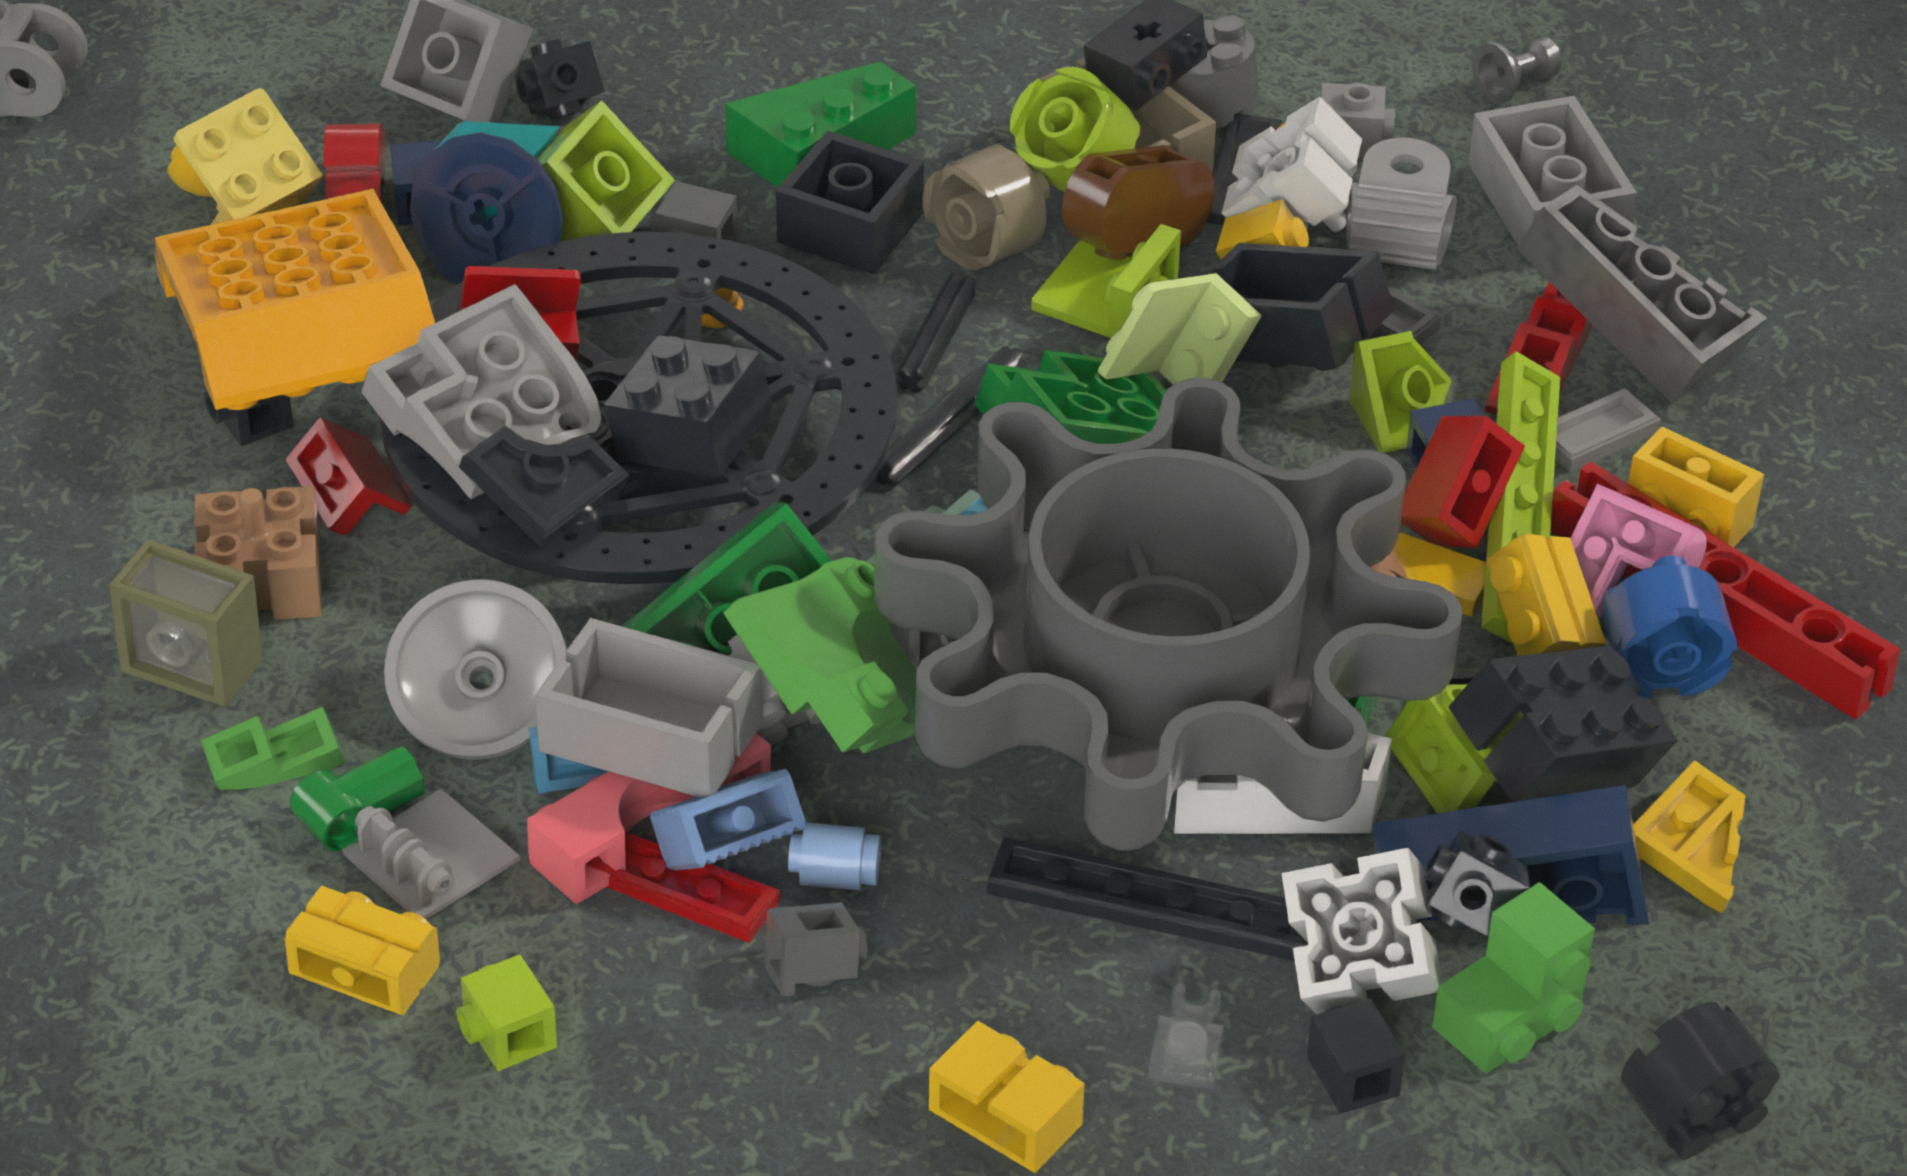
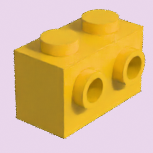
M1661 427L1633 455L1628 484L1730 546L1735 547L1753 528L1764 474L1669 429Z

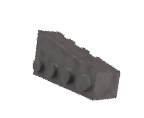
M1576 185L1543 206L1516 249L1673 404L1738 358L1767 320V317L1753 307H1750L1746 313L1724 298L1728 291L1726 288L1710 277L1705 283L1699 281L1676 264L1680 256L1664 245L1659 247L1647 244L1635 236L1637 226Z

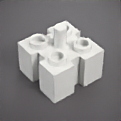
M1321 97L1316 98L1287 116L1286 124L1276 131L1269 127L1239 146L1232 171L1239 180L1228 186L1222 214L1227 218L1283 199L1293 216L1302 220L1306 230L1308 222L1315 226L1323 221L1333 232L1341 231L1347 224V215L1344 213V210L1349 204V194L1353 181L1352 176L1357 170V159L1362 138Z
M1409 848L1359 857L1357 860L1360 874L1345 877L1332 863L1281 873L1289 924L1309 944L1293 948L1300 998L1316 1014L1323 1013L1335 1006H1347L1367 1000L1366 990L1381 987L1393 1001L1437 993L1438 986L1443 983L1436 941L1421 923L1416 922V919L1431 917L1432 914L1430 905H1428L1426 879L1423 878L1424 867Z

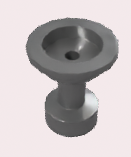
M1540 37L1528 41L1523 47L1522 54L1517 56L1499 43L1488 42L1480 45L1475 51L1472 60V74L1478 90L1495 104H1502L1510 101L1515 95L1522 75L1528 74L1537 81L1555 77L1561 69V54L1556 43L1548 37Z

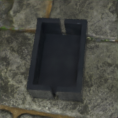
M1238 243L1213 267L1214 274L1217 273L1262 315L1234 363L1247 361L1268 363V365L1273 367L1286 365L1314 367L1320 371L1337 369L1355 351V343L1370 337L1376 328L1394 311L1379 252Z
M1612 646L1489 659L1448 706L1477 751L1486 750L1519 711L1522 712V718L1484 760L1511 802L1626 785V788L1634 787L1644 779L1678 741L1665 723L1664 716L1658 706L1650 701L1649 698L1638 697L1636 693L1641 687L1631 674L1627 661Z

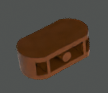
M1165 145L1090 153L1076 167L1066 186L1062 203V216L1065 227L1074 238L1094 246V252L1097 255L1115 260L1126 259L1127 253H1133L1140 242H1147L1160 224L1181 230L1180 246L1188 245L1200 233L1210 215L1215 193L1213 174L1208 165L1203 161L1187 157Z

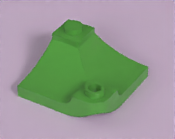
M851 557L827 562L809 576L796 582L738 598L723 614L792 715L813 708L842 753L859 747L864 754L915 735L917 669L893 636L889 627V621L877 608L874 600L875 567L866 561Z

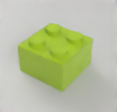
M602 100L567 124L537 157L556 186L563 214L560 241L593 235L632 232L675 181Z

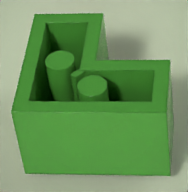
M1537 883L1492 912L1486 956L1438 986L1432 1028L1485 1074L1505 1061L1509 1063L1518 1062L1529 1053L1537 1040L1553 1030L1556 1032L1567 1030L1579 1018L1583 1010L1582 998L1586 976L1591 966L1590 953L1595 928L1543 884Z

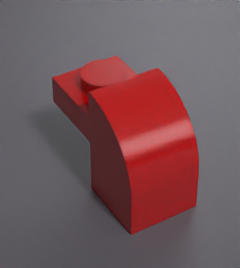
M381 123L326 124L323 148V167L326 173V199L374 189L382 204V184H385V133Z

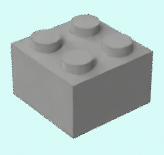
M410 0L380 86L464 121L500 123L515 75L518 72L533 28L463 0Z

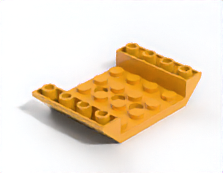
M374 189L155 237V260L159 281L167 298L176 296L197 343L205 386L216 410L222 408L242 410L254 406L261 399L278 395L288 397L303 396L312 392L317 386L339 381L347 384L365 381L368 367L416 344L420 331L435 324L421 273Z

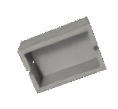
M592 618L588 620L565 652L566 662L559 660L535 694L540 752L700 798H707L716 794L735 765L734 755L741 756L763 723L762 675L758 664Z

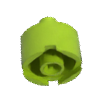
M1078 67L1057 69L1055 71L1058 74L1044 82L1038 78L1029 84L1018 98L1010 119V132L1015 136V149L1018 155L1034 170L1040 171L1052 186L1065 192L1072 173L1090 153L1134 149L1140 134V125L1127 105L1094 74Z

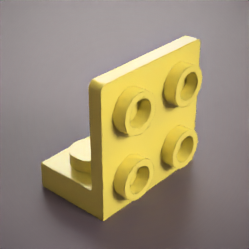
M258 88L178 130L173 138L218 204L216 209L219 213L211 225L296 206L308 198L323 177L317 165L262 88Z

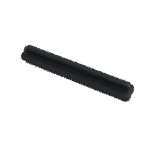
M1003 346L890 446L888 455L877 474L876 480L882 485L888 483L893 487L898 486L980 412L974 403L987 365L995 364L1026 368L1027 363L1022 358L1023 352L1017 347L1011 349L1007 346Z

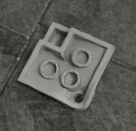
M516 284L422 329L416 344L368 367L361 392L394 436L403 433L420 445L450 474L470 499L484 492L459 468L462 456L503 426H507L524 439L550 445L571 443L586 435H589L595 441L601 424V412L597 397L583 371ZM560 426H570L573 430L564 431Z

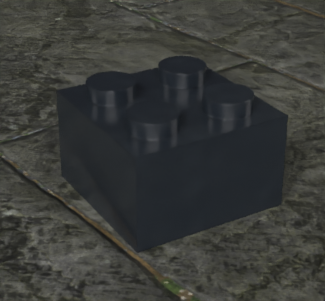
M826 131L776 190L777 242L875 274L924 213V162Z
M660 335L655 338L604 404L618 460L714 477L722 476L773 407L760 351L732 347L726 344L718 345Z

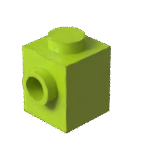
M520 954L499 963L487 965L474 973L461 977L463 1006L456 1009L460 1029L469 1044L472 1045L477 1042L481 1044L497 1071L557 1048L555 1007Z

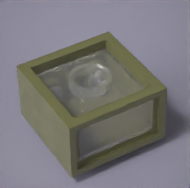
M147 539L109 584L121 672L226 707L263 661L254 575Z

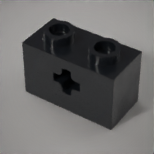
M1144 0L1083 45L1086 70L1094 74L1127 107L1137 111L1207 58L1203 13L1174 0Z

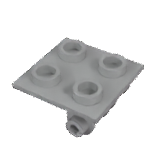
M442 789L429 795L394 818L384 808L365 807L358 813L355 819V825L358 827V840L342 849V854L405 910L417 913L426 920L520 860V855Z

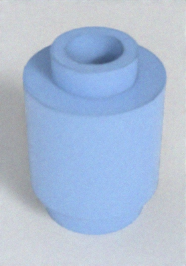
M806 822L803 835H791L788 871L799 872V883L801 886L858 891L861 890L862 885L877 886L881 862L882 837L881 835L867 834L866 827Z

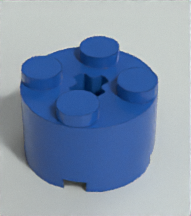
M1665 556L1658 559L1651 568L1628 577L1618 586L1612 587L1604 593L1602 597L1603 621L1610 646L1629 664L1631 674L1641 687L1636 693L1638 696L1654 698L1652 689L1677 687L1680 696L1697 695L1716 685L1728 674L1732 667L1730 657L1734 650L1737 652V641L1721 588L1715 578L1706 571L1687 565L1686 561L1679 556Z

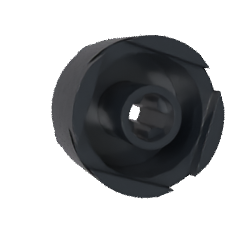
M1707 1002L1694 1006L1665 1022L1654 1031L1661 1042L1646 1056L1638 1047L1629 1057L1622 1070L1621 1082L1667 1145L1674 1149L1682 1160H1687L1704 1152L1713 1142V1134L1731 1126L1737 1134H1742L1756 1127L1768 1114V1108L1763 1101L1780 1078L1776 1065L1735 1012L1728 1005H1726L1723 1011L1717 1002Z

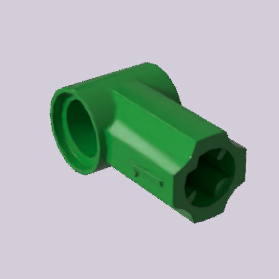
M401 746L338 777L330 770H319L309 774L295 787L290 798V807L292 812L325 848L332 852H339L358 840V827L355 825V819L362 809L372 806L375 809L384 808L389 812L425 794L424 778L416 765L414 757Z

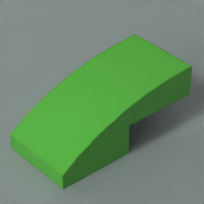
M323 707L265 731L259 717L256 716L201 740L219 790L258 788L307 776L319 770H330L346 763L331 722Z

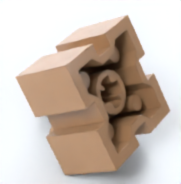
M314 486L266 489V499H263L262 492L255 488L234 492L222 491L195 494V533L197 540L195 542V556L254 575L257 610H273L274 620L322 617L319 571L320 535Z

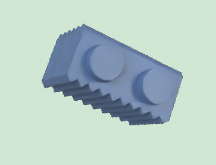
M786 769L758 773L720 787L715 795L707 798L695 796L651 812L650 817L666 867L673 871L704 867L705 864L715 863L716 860L726 859L727 856L737 855L738 852L748 851L749 848L759 847L763 843H770L773 839H781L782 836L791 835L794 831H802L806 823L791 775Z

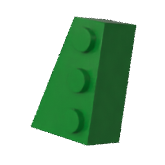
M876 62L725 103L726 152L779 188L826 131L889 150L916 134V85L883 63Z

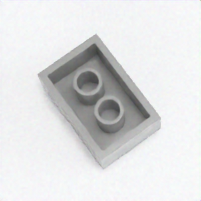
M1575 96L1474 113L1468 165L1517 245L1543 206L1576 185L1632 223L1637 192Z

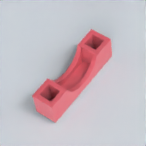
M755 733L741 756L734 755L735 765L720 787L758 773L771 772V745ZM608 771L603 775L594 777L586 785L555 803L544 806L536 814L527 818L529 864L577 905L609 886V877L611 875L587 866L591 859L599 856L602 859V863L608 864L615 871L618 869L626 871L625 832H628L638 822L650 816L651 812L695 796Z

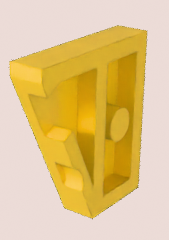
M1694 760L1633 824L1640 859L1704 904L1722 913L1727 908L1733 895L1734 886L1731 885L1733 865L1738 857L1740 843L1738 827L1743 819L1746 795Z

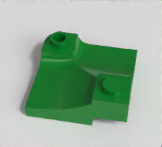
M1045 350L1038 370L988 364L974 404L984 415L993 407L1008 402L1029 403L1039 406L1050 413L1067 431L1081 440L1096 444H1118L1139 439L1153 429L1158 420L1162 398L1167 390L1151 372L1106 380L1098 373V369L1104 360L1102 357Z

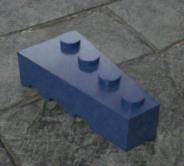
M1626 785L1373 823L1375 854L1409 848L1423 865L1424 870L1436 848L1440 844L1449 847L1459 830L1474 838H1477L1479 834H1486L1507 846L1512 852L1511 858L1528 867L1529 888L1540 882L1588 923H1596V914L1626 915L1627 924H1649L1643 873ZM1430 906V908H1431V914H1432L1431 917L1416 919V920H1439V921H1441V920L1434 914V912H1433V908H1434V907H1432V906Z

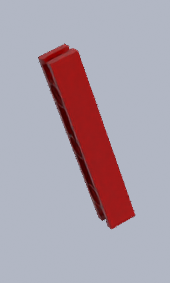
M1590 461L1580 469L1577 492H1575V485L1568 480L1563 481L1554 488L1551 532L1559 537L1571 538L1597 484L1703 531L1706 535V550L1699 568L1713 576L1721 588L1736 637L1737 647L1855 720L1870 708L1871 701H1869L1871 687L1874 688L1873 693L1881 698L1892 690L1901 648ZM1628 564L1623 576L1628 578L1642 570Z

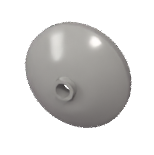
M476 579L456 582L441 587L422 598L405 614L396 627L385 657L384 678L390 704L404 728L429 749L449 757L465 760L494 758L513 752L530 742L528 728L537 727L535 694L559 660L566 662L565 652L567 648L563 635L550 612L537 599L524 590L493 580ZM487 672L493 675V681L489 687L485 689L473 687V681L480 673Z

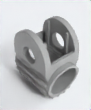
M0 0V117L10 115L43 116L52 112L59 105L65 93L66 85L64 78L75 74L83 65L88 54V43L83 30L65 12L45 4L18 3L10 5L8 2ZM45 32L50 34L58 42L59 50L47 51L42 49L34 41L33 33ZM12 79L25 82L29 85L28 89L20 87Z
M1414 138L1387 139L1370 147L1364 155L1360 180L1358 183L1352 182L1349 204L1347 206L1346 250L1379 252L1381 263L1436 270V266L1441 264L1446 254L1457 207L1456 196L1448 195L1451 165L1447 155L1435 145ZM1398 163H1411L1418 166L1421 170L1414 174H1403L1395 171L1392 166Z

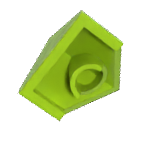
M1412 331L1356 342L1349 402L1379 452L1388 453L1407 449L1411 410L1444 404L1452 380L1413 338Z

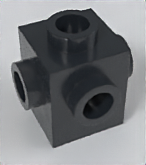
M556 39L529 47L532 57L521 61L518 73L515 75L517 93L524 104L528 103L530 113L533 114L548 109L551 119L581 111L579 100L605 92L590 41L563 48L561 40Z
M1459 830L1449 847L1440 844L1436 848L1424 870L1423 878L1428 880V905L1434 907V914L1447 925L1465 931L1469 926L1489 936L1492 912L1529 889L1528 867L1511 858L1512 852L1497 839L1486 834H1479L1477 838H1474Z

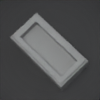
M1623 388L1558 417L1555 460L1570 473L1585 466L1590 461L1595 462L1654 435L1660 429L1661 419L1626 388Z

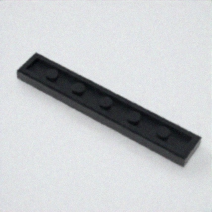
M1007 837L1003 838L987 881L988 895L1295 961L1293 948L1309 945L1308 941L1289 924L1285 897Z

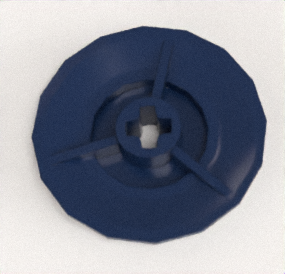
M483 132L452 137L426 156L413 179L410 214L417 241L434 267L457 284L464 280L465 269L468 266L489 267L517 254L560 242L563 214L556 186L538 159L510 139ZM495 206L498 216L487 217L483 208Z

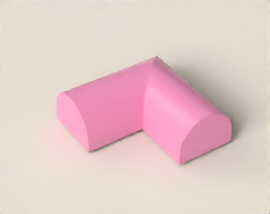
M1597 484L1570 538L1598 618L1603 616L1602 597L1608 589L1618 586L1628 564L1640 570L1651 568L1658 559L1673 555L1683 558L1687 565L1699 568L1706 550V535L1699 528Z

